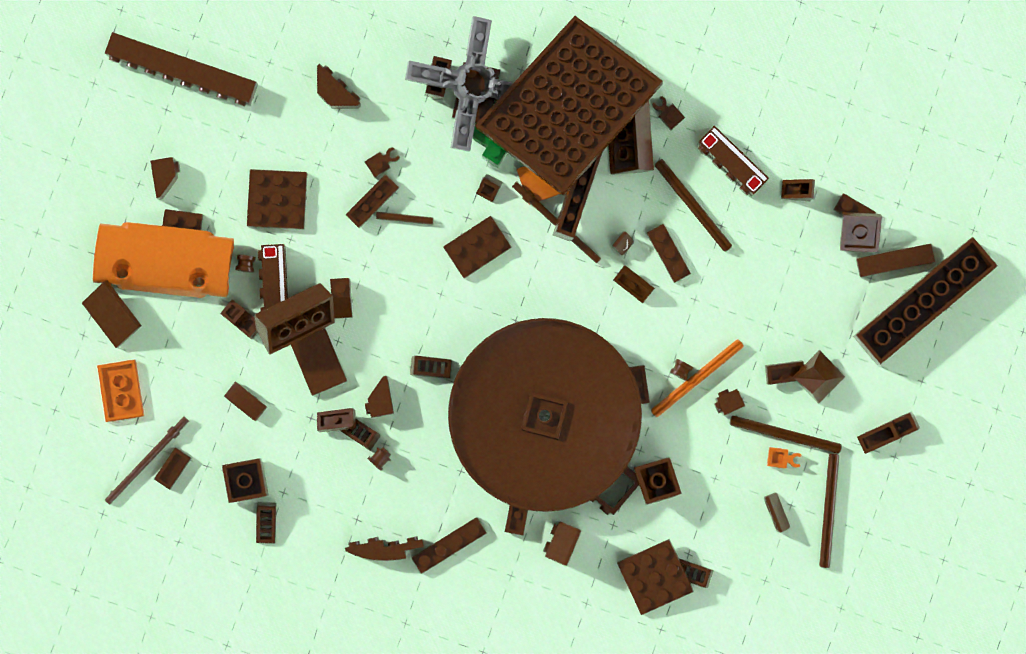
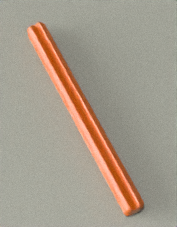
M739 339L735 340L651 409L652 414L655 417H659L744 347L743 343Z

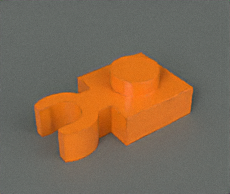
M769 447L767 466L786 469L787 463H789L792 467L798 468L800 464H795L793 459L796 456L801 457L802 455L800 453L788 455L789 449Z

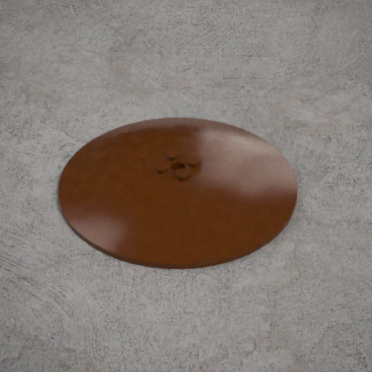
M537 318L519 321L495 331L479 343L467 356L455 377L448 405V424L451 441L462 466L484 491L494 498L520 509L551 512L582 505L596 498L615 483L630 463L636 450L642 424V407L634 375L622 355L606 339L593 330L574 322L554 318ZM546 410L550 413L548 421L540 420L539 413Z

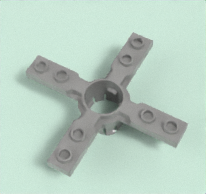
M477 16L472 17L466 50V64L461 65L457 70L410 60L407 62L404 80L439 88L453 89L455 96L459 99L450 145L452 149L470 152L478 103L485 101L488 97L498 100L513 84V82L495 79V77L492 78L491 76L495 74L492 68L486 69L488 66H485L492 24L490 19ZM469 69L479 72L484 79L485 88L480 96L467 94L469 92L466 90V87H462L465 83V73H469Z

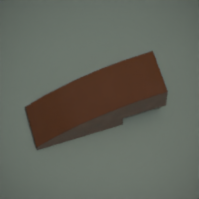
M910 411L857 436V439L864 453L867 454L919 430L920 427L913 412Z

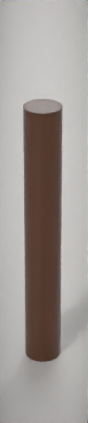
M376 212V219L428 225H433L434 217Z

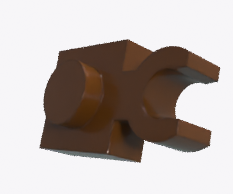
M660 96L659 99L663 103L662 106L652 103V107L656 111L661 112L658 118L671 131L685 119V116L673 103L668 107L666 99Z
M394 147L389 148L384 156L381 152H378L364 161L374 178H377L391 168L388 163L397 162L400 159L399 155L395 158L390 157V153L395 150Z

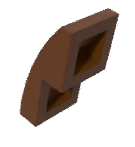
M233 299L220 313L251 340L258 333L255 317Z
M236 381L224 395L227 400L255 422L267 408L264 403Z

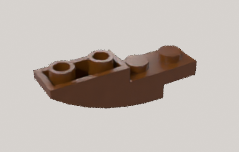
M418 536L406 538L407 542L399 543V540L388 542V546L385 547L383 539L379 540V537L367 539L368 543L360 544V540L348 543L349 547H345V552L371 560H400L407 558V550L424 547L423 539L418 540Z

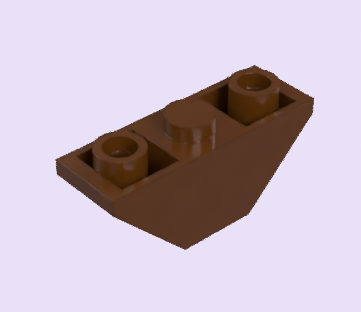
M319 63L317 65L318 96L331 109H359L361 107L360 97L353 91L351 93L345 89L347 85L340 78L336 80L332 76L334 72L327 65L323 67Z

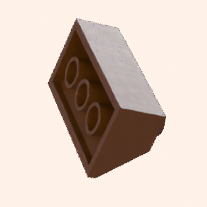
M649 100L608 145L610 175L654 171Z
M321 283L254 314L256 329L267 353L271 355L335 323L333 295Z

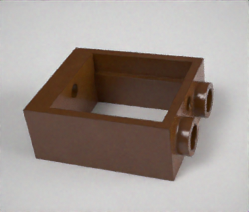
M628 466L623 474L633 481L634 484L613 508L599 496L590 500L592 503L596 500L601 505L599 509L606 515H609V513L614 515L639 486L636 473Z

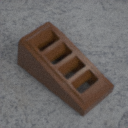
M414 355L411 357L410 375L450 379L452 359ZM418 361H421L420 371H417ZM426 361L429 362L428 372H425ZM434 362H437L436 373H433ZM441 363H445L444 374H441Z
M356 419V426L358 424L359 427L354 435L351 434L354 429L339 430L369 451L372 450L381 436L358 419ZM365 429V430H366L365 433L363 434V436L361 437V439H359L358 437L360 436V434L362 433V431Z
M257 502L256 543L275 544L277 503ZM261 510H272V512H261ZM261 517H269L272 520H261ZM261 525L272 526V528H260V527H261ZM260 533H271V536H260Z
M680 559L681 564H684L685 572L688 566L691 567L688 575L690 583L708 588L714 570ZM695 569H699L696 579H692ZM703 571H705L706 574L703 582H701L700 579Z

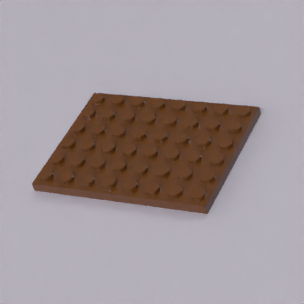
M574 16L478 121L475 127L564 196L663 85V80L580 18Z

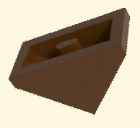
M815 179L783 180L781 199L810 202L814 199Z

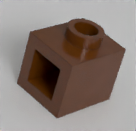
M726 389L717 393L719 397L715 398L716 403H714L717 413H722V416L745 406L738 389L730 392Z

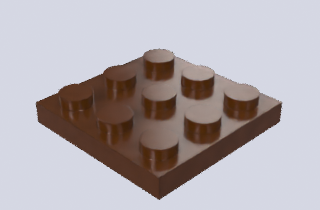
M250 169L247 227L304 230L308 173Z
M670 538L617 562L641 615L694 592Z

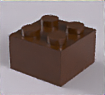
M262 458L222 465L228 503L269 496Z

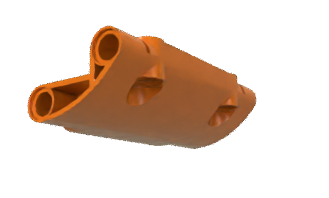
M125 222L121 226L100 223L94 254L93 283L102 284L108 280L110 284L116 285L121 290L203 298L209 294L210 296L227 298L234 238L214 236L211 232L131 222Z

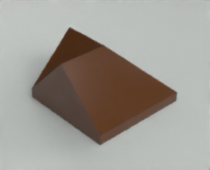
M819 350L793 378L819 404L845 376Z

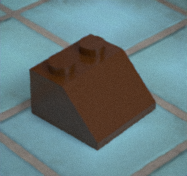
M670 457L634 468L646 505L682 494Z
M561 521L558 524L554 523L550 532L553 535L551 542L547 541L543 552L546 553L545 557L567 567L582 530Z

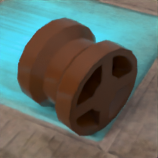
M237 255L238 265H236L235 270L254 273L253 263L256 261V257Z
M676 359L675 366L669 373L686 381L688 378L687 374L689 371H692L693 367L684 361Z

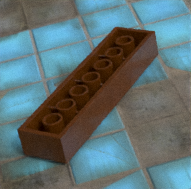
M974 237L969 238L853 335V338L877 366L881 365L998 265Z

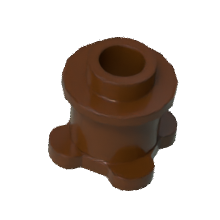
M377 447V451L367 459L377 469L382 471V467L388 461H391L389 457L392 454L384 447L381 449Z

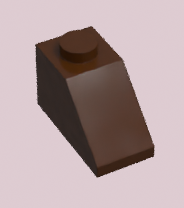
M174 157L150 160L155 194L158 200H163L178 179V173L181 172L179 161H176Z
M330 279L335 319L353 318L351 279Z
M387 375L381 378L367 398L368 403H365L366 414H370L371 418L394 414Z

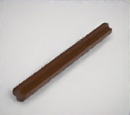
M663 159L658 160L655 163L656 169L724 252L728 251L732 247L729 240Z
M731 416L730 425L837 454L841 452L842 444L738 416Z
M832 453L828 457L819 562L821 568H830L840 457L838 454Z

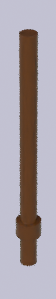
M516 181L512 188L522 196L526 203L529 202L555 226L558 218L543 206L530 190L527 191ZM575 235L571 241L597 264L601 257Z
M183 416L175 426H171L167 430L168 433L104 499L109 505L173 438L176 439L179 436L180 431L189 422V419Z

